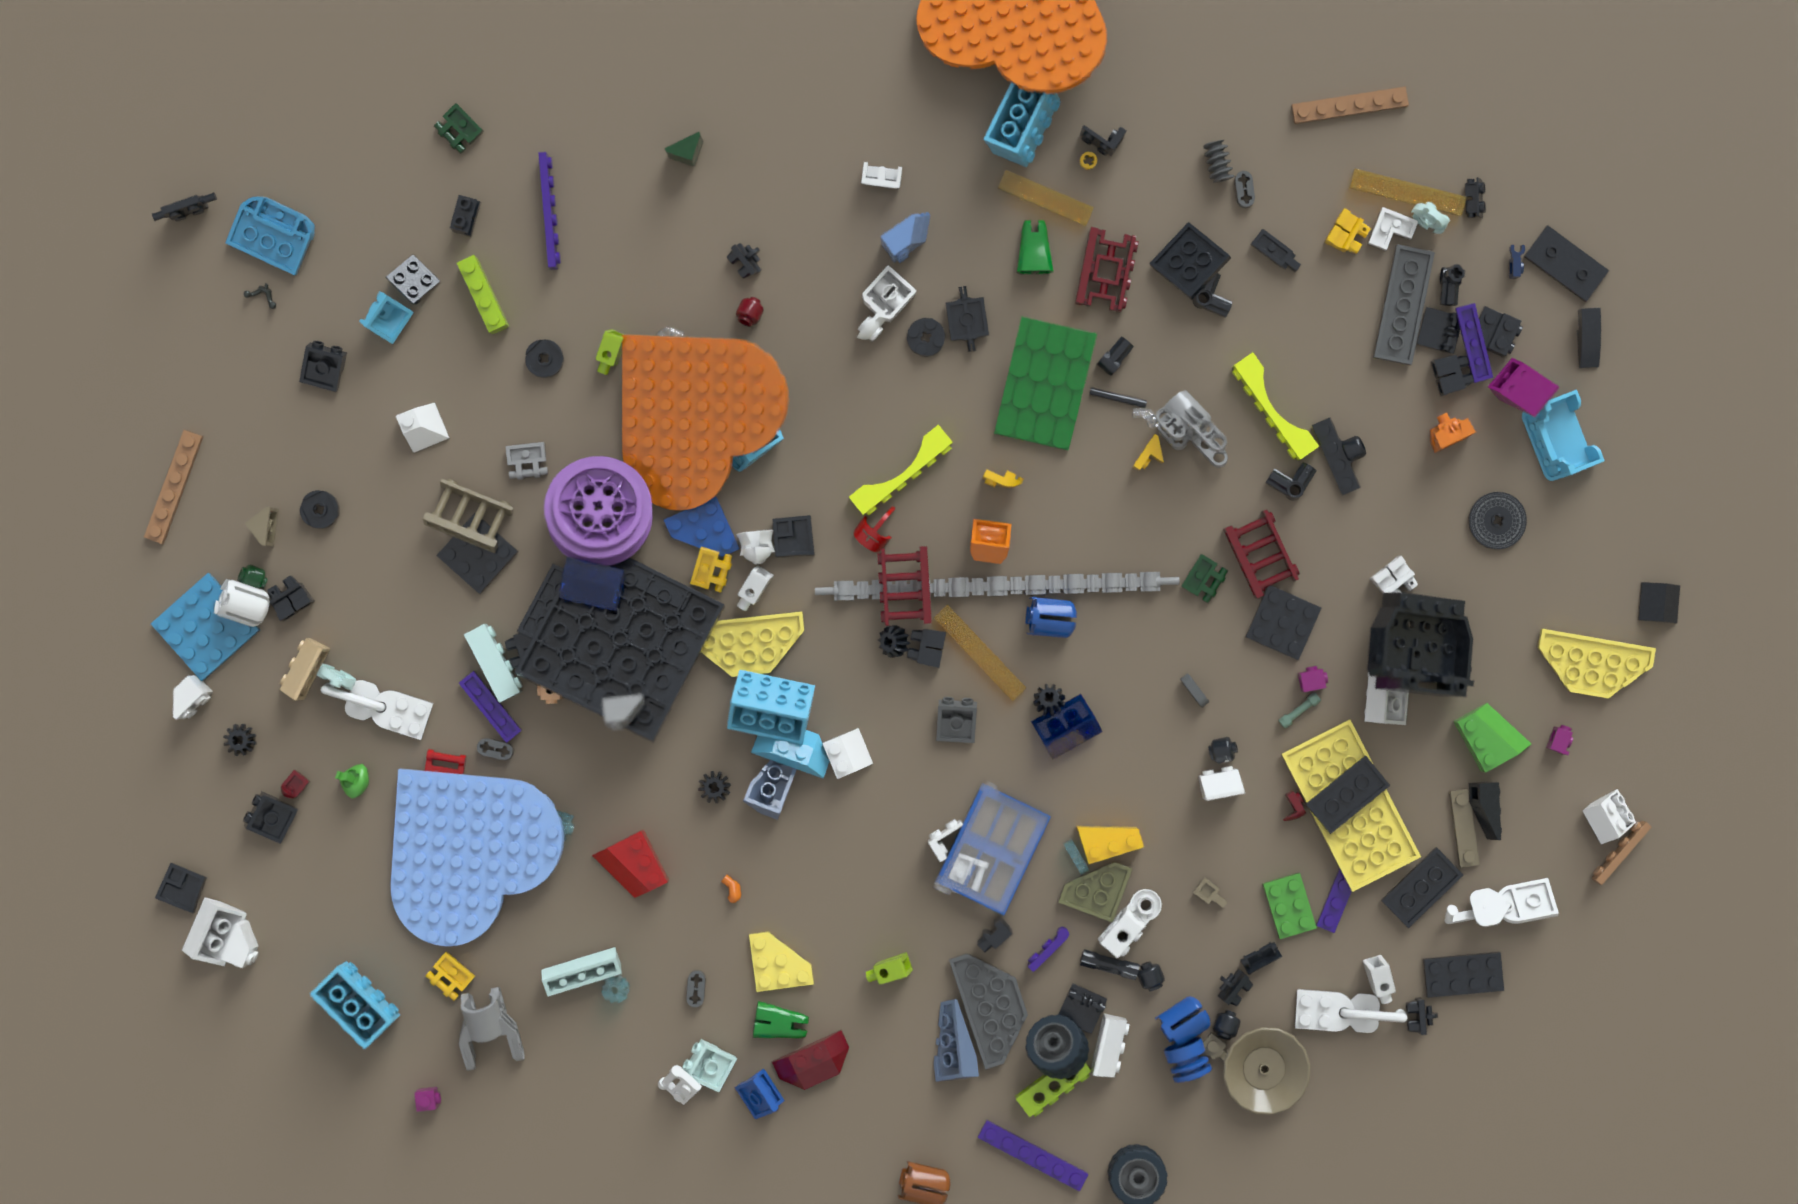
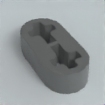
M1240 171L1234 179L1236 199L1240 207L1248 208L1255 201L1253 178L1249 172ZM1242 175L1249 180L1245 183L1246 188H1243V183L1238 180ZM1244 191H1246L1247 197L1251 198L1248 204H1245V201H1241Z
M1188 673L1180 678V681L1201 708L1209 703L1207 697Z
M484 738L477 744V750L483 756L507 760L514 754L513 746L503 741ZM488 742V746L494 747V750L484 752V748L481 745ZM507 746V750L510 753L504 757L502 752L497 751V748L502 749Z
M700 970L692 971L688 977L687 1003L691 1007H699L705 997L706 977ZM696 974H699V978H702V981L698 983V987H695V981L692 980V977H695ZM694 990H698L697 996L701 997V1000H698L697 1003L690 999L694 995Z

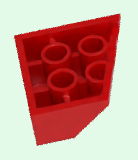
M644 830L592 855L634 898L652 891L669 881Z

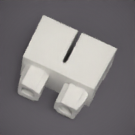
M1397 556L1385 568H1382L1370 578L1382 593L1401 592L1398 587L1404 584L1408 591H1411L1418 585L1413 577L1415 573L1408 567L1402 556Z

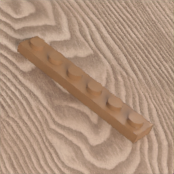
M1405 86L1292 104L1291 107L1294 124L1408 107L1409 103Z
M183 430L144 538L164 544L203 436Z

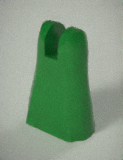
M1031 220L1024 221L1021 231L1017 274H1033L1034 271H1036V274H1051L1054 272L1048 231L1044 220H1038V232H1031Z
M758 1001L752 1038H804L807 1035V1030L793 1028L794 1022L808 1024L809 1017L799 1012Z

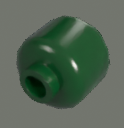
M250 564L241 568L237 581L258 589H264L268 578L265 577L264 569Z

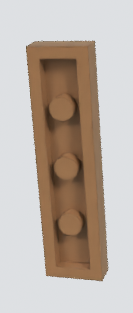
M1644 821L1636 822L1631 828L1632 832L1619 841V847L1607 855L1605 858L1607 861L1594 870V876L1591 879L1597 884L1602 885L1652 827Z

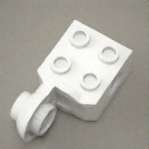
M889 265L862 293L864 304L875 316L873 318L868 316L859 326L858 330L860 333L857 336L859 339H870L873 342L883 331L881 327L883 323H891L916 295L917 290Z
M1148 889L1136 892L1131 902L1120 911L1113 920V923L1111 922L1099 936L1098 941L1117 958L1120 955L1124 956L1130 949V943L1133 940L1136 942L1143 934L1141 930L1147 927L1146 924L1159 915L1162 903L1158 894ZM1143 900L1150 901L1151 904L1148 909L1141 908L1140 905ZM1121 931H1125V937L1122 939H1118V933Z

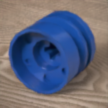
M1195 1037L1179 1049L1175 1050L1177 1046L1172 1044L1163 1050L1168 1063H1177L1170 1069L1171 1073H1176L1173 1076L1175 1083L1198 1079L1212 1070L1211 1064L1207 1063L1209 1061L1208 1056H1198L1205 1051L1201 1037Z

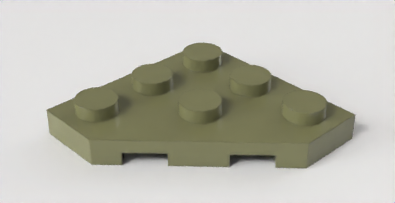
M1111 862L1065 883L1058 903L1113 923L1132 868L1117 862Z

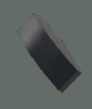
M1601 308L1579 309V330H1577L1579 368L1599 367L1601 352Z

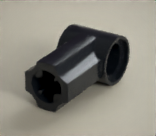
M1121 336L1096 365L1112 376L1134 346Z

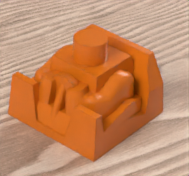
M1448 413L1437 417L1439 425L1430 430V443L1434 453L1470 437L1476 431L1468 418L1463 421L1455 417L1450 419Z
M973 519L970 553L974 561L1001 564L1008 555L1011 524Z

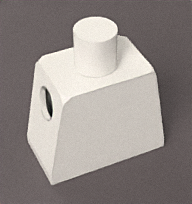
M757 565L751 571L738 593L741 599L737 606L747 611L750 604L754 605L757 603L774 575ZM749 589H753V590H754V594H752V593L749 591Z
M1382 955L1363 960L1374 994L1380 997L1382 1004L1392 1002L1391 993H1394L1396 990L1389 964Z

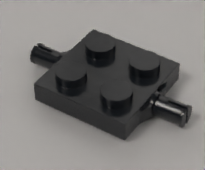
M214 192L205 196L195 195L160 207L161 211L152 213L154 221L162 218L182 221L186 219L187 215L204 213V209L209 208L208 203L217 200Z
M963 286V291L962 287H958L960 299L945 304L951 341H967L968 352H971L972 350L976 351L974 340L979 337L989 336L984 297H968L967 286Z

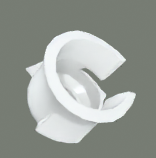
M774 530L736 534L741 543L740 556L743 555L745 559L753 564L764 563L771 553L775 552L771 542Z

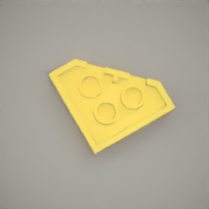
M770 932L749 934L757 992L814 984L812 965L796 954L795 951L779 941Z

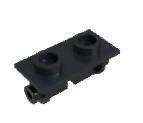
M1476 177L1477 182H1475V179H1467V183H1465V197H1473V200H1465V214H1467V218H1475V214L1483 218V213L1486 212V204L1483 201L1485 182H1482V179Z
M1268 942L1269 944L1261 947L1258 951L1243 956L1240 961L1248 975L1282 958L1275 942Z

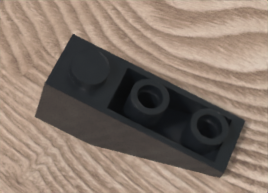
M1499 782L1469 783V803L1486 838L1489 840H1501Z

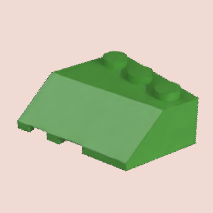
M1488 703L1453 721L1481 772L1486 773L1519 755L1531 745L1521 733Z

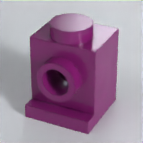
M1564 725L1560 727L1554 726L1546 748L1563 755H1569L1566 749L1570 748L1573 742V737H1571L1573 734L1571 732L1572 728Z

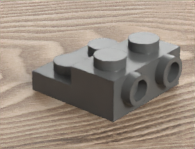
M944 697L943 700H939L936 741L975 743L977 702H973L971 698L954 701L952 697Z

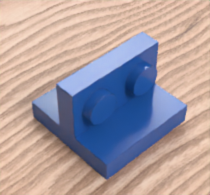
M765 1069L758 1071L751 1078L734 1087L755 1119L775 1112L779 1109L778 1106L785 1101Z

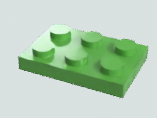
M1300 873L1262 883L1279 939L1317 928Z

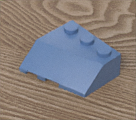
M929 212L913 214L881 236V245L894 263L897 261L899 263L903 262L909 257L908 255L911 251L926 242L930 221Z

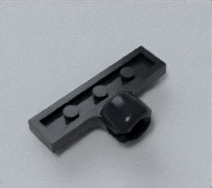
M1331 417L1313 424L1312 427L1341 494L1345 495L1361 488L1352 468L1353 461L1366 455V449L1361 438L1354 436L1347 440H1341Z

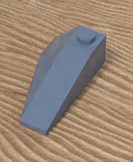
M770 760L751 781L743 802L760 814L778 820L797 769Z
M954 999L941 1002L938 1022L940 1036L936 1039L938 1053L937 1056H934L935 1080L939 1082L978 1077L977 1056L958 1001Z

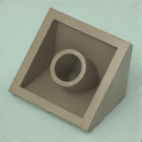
M265 507L245 523L261 545L274 547L279 510L277 508Z

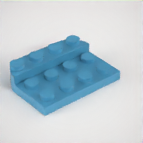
M257 196L247 199L240 205L225 243L292 275H297L310 241L314 239L315 225L304 214L267 197Z

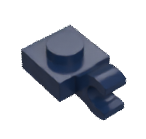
M1514 245L1509 247V279H1517L1524 272V263L1521 262L1520 256L1525 252V245L1520 246V252L1514 250Z

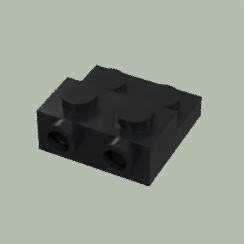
M1484 306L1479 316L1486 350L1505 357L1507 353L1511 354L1515 344L1512 342L1514 337H1518L1522 331L1523 326L1520 325L1522 321L1506 313L1502 314Z
M321 341L310 342L305 347L299 382L337 392L347 352L342 351L343 348L339 346L326 347Z
M261 791L260 795L256 794L253 798L252 805L254 807L252 811H247L243 818L244 826L249 831L281 844L298 808Z

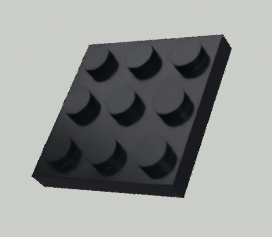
M1188 222L1149 264L1192 300L1231 259V256Z
M476 513L462 527H470ZM482 519L477 531L485 536V534H488L491 526ZM497 532L495 538L498 541V548L495 553L452 537L436 556L477 593L481 594L518 553V550Z
M1272 585L1268 586L1245 637L1299 660L1322 608Z

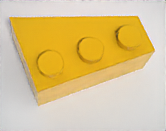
M1076 826L1088 864L1144 847L1137 827Z

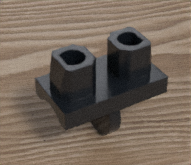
M742 243L734 244L731 247L732 251L727 255V258L732 264H736L739 260L744 266L738 270V273L743 279L758 274L761 271L757 265V262L760 261V258L757 256L760 252L758 247L752 249L750 245L744 247Z
M1237 969L1234 975L1230 973L1227 979L1221 976L1220 980L1224 983L1220 986L1221 992L1218 994V997L1228 1005L1238 1006L1242 999L1238 992L1241 988L1247 992L1253 986L1249 980L1250 977L1240 969Z
M1421 997L1415 998V1001L1406 1002V1012L1408 1014L1416 1013L1417 1020H1407V1030L1409 1032H1418L1420 1035H1427L1426 1019L1427 1025L1431 1026L1433 1025V1018H1438V1013L1432 1012V1006H1426L1425 1013V1001Z

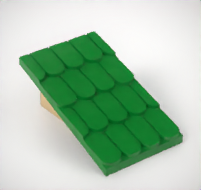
M1021 316L994 434L1069 451L1097 333Z

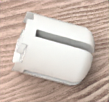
M226 579L220 588L223 591L220 594L219 601L216 600L214 613L220 617L250 627L258 626L263 622L268 613L269 595L264 590Z

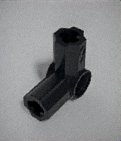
M1454 264L1451 267L1441 268L1440 305H1458L1459 286L1461 285L1462 278L1465 277V270L1462 269L1461 265Z
M1217 273L1192 301L1195 307L1206 309L1226 318L1231 309L1232 301L1214 294L1221 277ZM1199 294H1203L1206 297V303L1199 301Z
M1302 462L1291 479L1274 468L1266 484L1284 494L1289 500L1295 501L1303 495L1317 470L1311 465ZM1290 487H1297L1299 495H1292Z

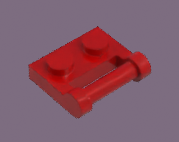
M428 749L425 771L464 774L467 756L438 753L435 750ZM433 760L457 763L458 769L433 765Z

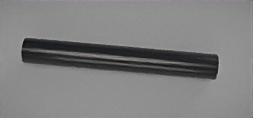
M1091 388L1089 393L1092 396L1143 408L1147 404V400Z

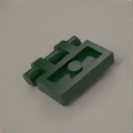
M457 103L443 115L447 121L444 126L439 121L434 125L438 130V134L444 137L450 143V146L460 154L466 150L461 144L464 140L471 145L484 132ZM452 127L459 133L456 138L449 132Z
M1200 554L1181 587L1195 596H1198L1202 590L1206 593L1202 600L1209 603L1212 597L1216 596V590L1220 584L1224 583L1228 570L1222 567L1219 573L1214 571L1218 563ZM1209 577H1214L1215 579L1211 586L1207 587L1205 584Z

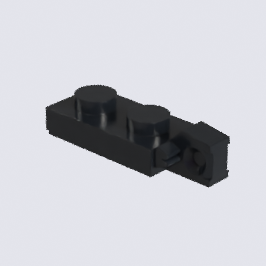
M1264 229L1259 232L1250 244L1283 269L1289 267L1296 272L1301 266L1294 259L1296 255L1293 251Z

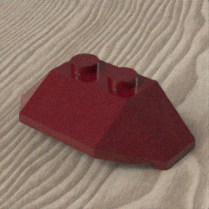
M839 1030L772 1061V1064L780 1080L806 1090L840 1074L849 1045L842 1030Z

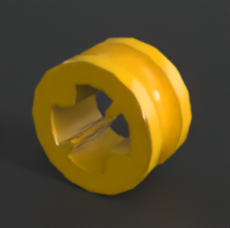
M1089 151L1082 154L1079 161L1081 167L1086 170L1094 168L1097 164V156ZM1085 156L1093 158L1094 161L1091 162L1093 163L1091 166L1088 163L1084 164Z

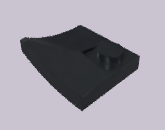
M811 515L772 519L776 558L815 556Z
M170 863L155 899L195 913L207 877L177 864Z

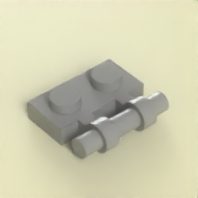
M545 442L505 446L508 466L515 465L516 471H509L510 479L517 478V480H522L524 477L534 476L535 478H540L541 475H548V468H540L539 462L547 461ZM533 463V469L523 470L522 464Z

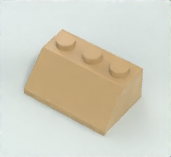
M306 638L305 641L302 640L297 649L299 651L297 657L292 658L288 674H285L280 681L282 685L280 690L296 701L305 699L321 664H323L330 651V648L311 638Z

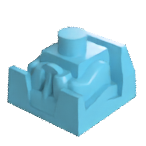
M379 291L376 298L377 301L372 303L365 320L360 319L359 322L370 331L393 344L414 312Z

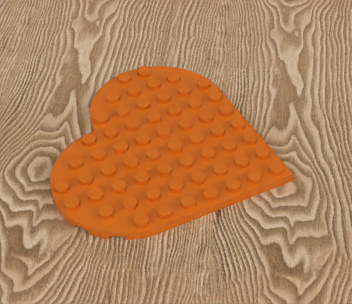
M921 0L917 10V27L921 41L934 57L956 68L961 66L970 67V69H980L996 65L998 71L1008 82L1011 81L1018 88L1032 93L1034 91L1045 92V94L1059 93L1078 86L1091 76V73L1097 66L1099 67L1105 55L1107 43L1106 26L1095 0Z
M622 335L624 338L622 342L623 462L631 466L643 478L649 489L653 504L669 510H688L699 507L712 500L722 490L721 488L731 472L733 456L755 452L767 445L777 435L785 421L788 410L789 398L785 377L778 368L777 362L768 352L763 351L756 344L745 340Z

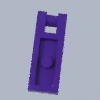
M1059 927L1057 935L1052 940L1048 939L1041 946L1043 949L1038 954L1035 952L1028 959L1029 963L1027 966L1033 973L1068 939L1069 931L1067 928Z

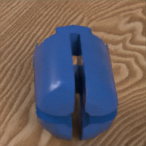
M1032 596L1029 598L1033 599L1031 607H1027L1025 624H1029L1030 633L1026 632L1027 635L1068 638L1072 635L1076 627L1075 622L1039 619L1040 615L1077 618L1075 605L1071 601Z
M1191 996L1184 998L1155 1017V1020L1159 1019L1161 1021L1160 1029L1169 1043L1173 1041L1176 1044L1175 1050L1210 1027V1017L1206 1010H1204L1173 1031L1171 1030V1028L1202 1008L1200 1001Z

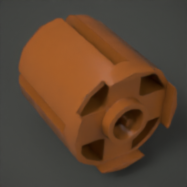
M906 1161L908 1167L907 1169L903 1168L900 1175L899 1185H901L902 1190L901 1195H898V1199L919 1204H944L948 1197L946 1191L950 1190L951 1185L948 1172L943 1169Z

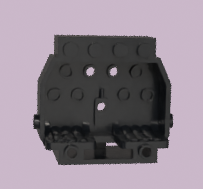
M1404 592L1383 593L1382 608H1380L1370 630L1367 665L1369 675L1376 677L1375 689L1439 697H1467V686L1474 687V680H1470L1473 635L1468 618L1464 616L1465 601ZM1419 682L1437 683V690L1419 688L1418 684Z

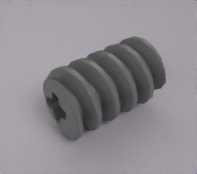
M1224 140L1213 141L1203 145V149L1209 150L1205 153V156L1211 157L1206 163L1212 165L1208 168V171L1214 172L1209 176L1210 179L1215 180L1213 183L1226 181L1234 177V175L1228 174L1233 167L1226 166L1231 160L1225 159L1230 153L1223 151L1228 147V145L1222 144Z

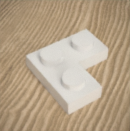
M1382 207L1368 244L1386 251L1393 233L1411 240L1418 221Z

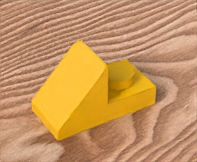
M1154 434L1132 466L1139 471L1141 468L1145 469L1151 461L1148 458L1149 456L1160 463H1164L1158 435Z

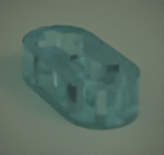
M1072 839L1063 843L1080 874L1083 875L1090 871Z

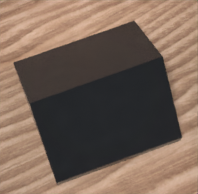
M1641 582L1638 620L1677 624L1680 585Z

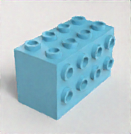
M1011 82L984 137V141L992 153L1027 168L1028 164L1035 157L1037 146H1040L1043 141L1045 129H1048L1051 125V117L1054 111H1057L1060 106L1058 94H1045V92L1037 91L1033 93L1018 88L1017 85Z
M739 670L731 700L727 729L803 745L815 685Z
M346 961L337 966L310 995L316 1003L327 1011L330 1017L341 1025L344 1031L354 1038L358 1045L366 1049L400 1016L398 1013L399 1009L393 1003L389 1004L384 999L385 995L380 990H375L371 986L372 982L366 976L362 977L357 972L358 968L352 962L348 963Z

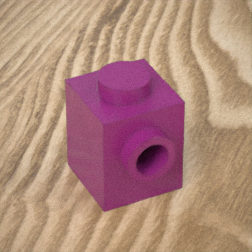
M1312 666L1307 667L1305 672L1298 673L1301 692L1327 688L1328 676L1326 672H1323V669Z
M437 1087L421 1088L414 1092L416 1112L436 1110L440 1106L439 1104H441V1094L438 1092Z

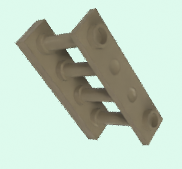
M441 479V488L445 490L435 511L431 514L425 513L423 517L424 525L495 553L498 548V541L495 535L505 514L512 517L513 507H511V504L506 501H496L459 486L454 480ZM451 493L462 496L452 520L442 519L441 515ZM469 500L479 503L480 506L470 527L465 528L460 526L459 521ZM487 507L498 512L488 534L484 536L478 533L477 528Z

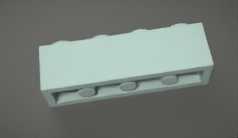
M483 624L464 634L499 703L521 693L523 685L518 677H514L512 673L514 668H512L510 660L506 661L503 655L505 650L501 643L497 644L494 638L496 633L493 627Z
M615 947L541 970L542 982L547 996L622 974L621 962Z

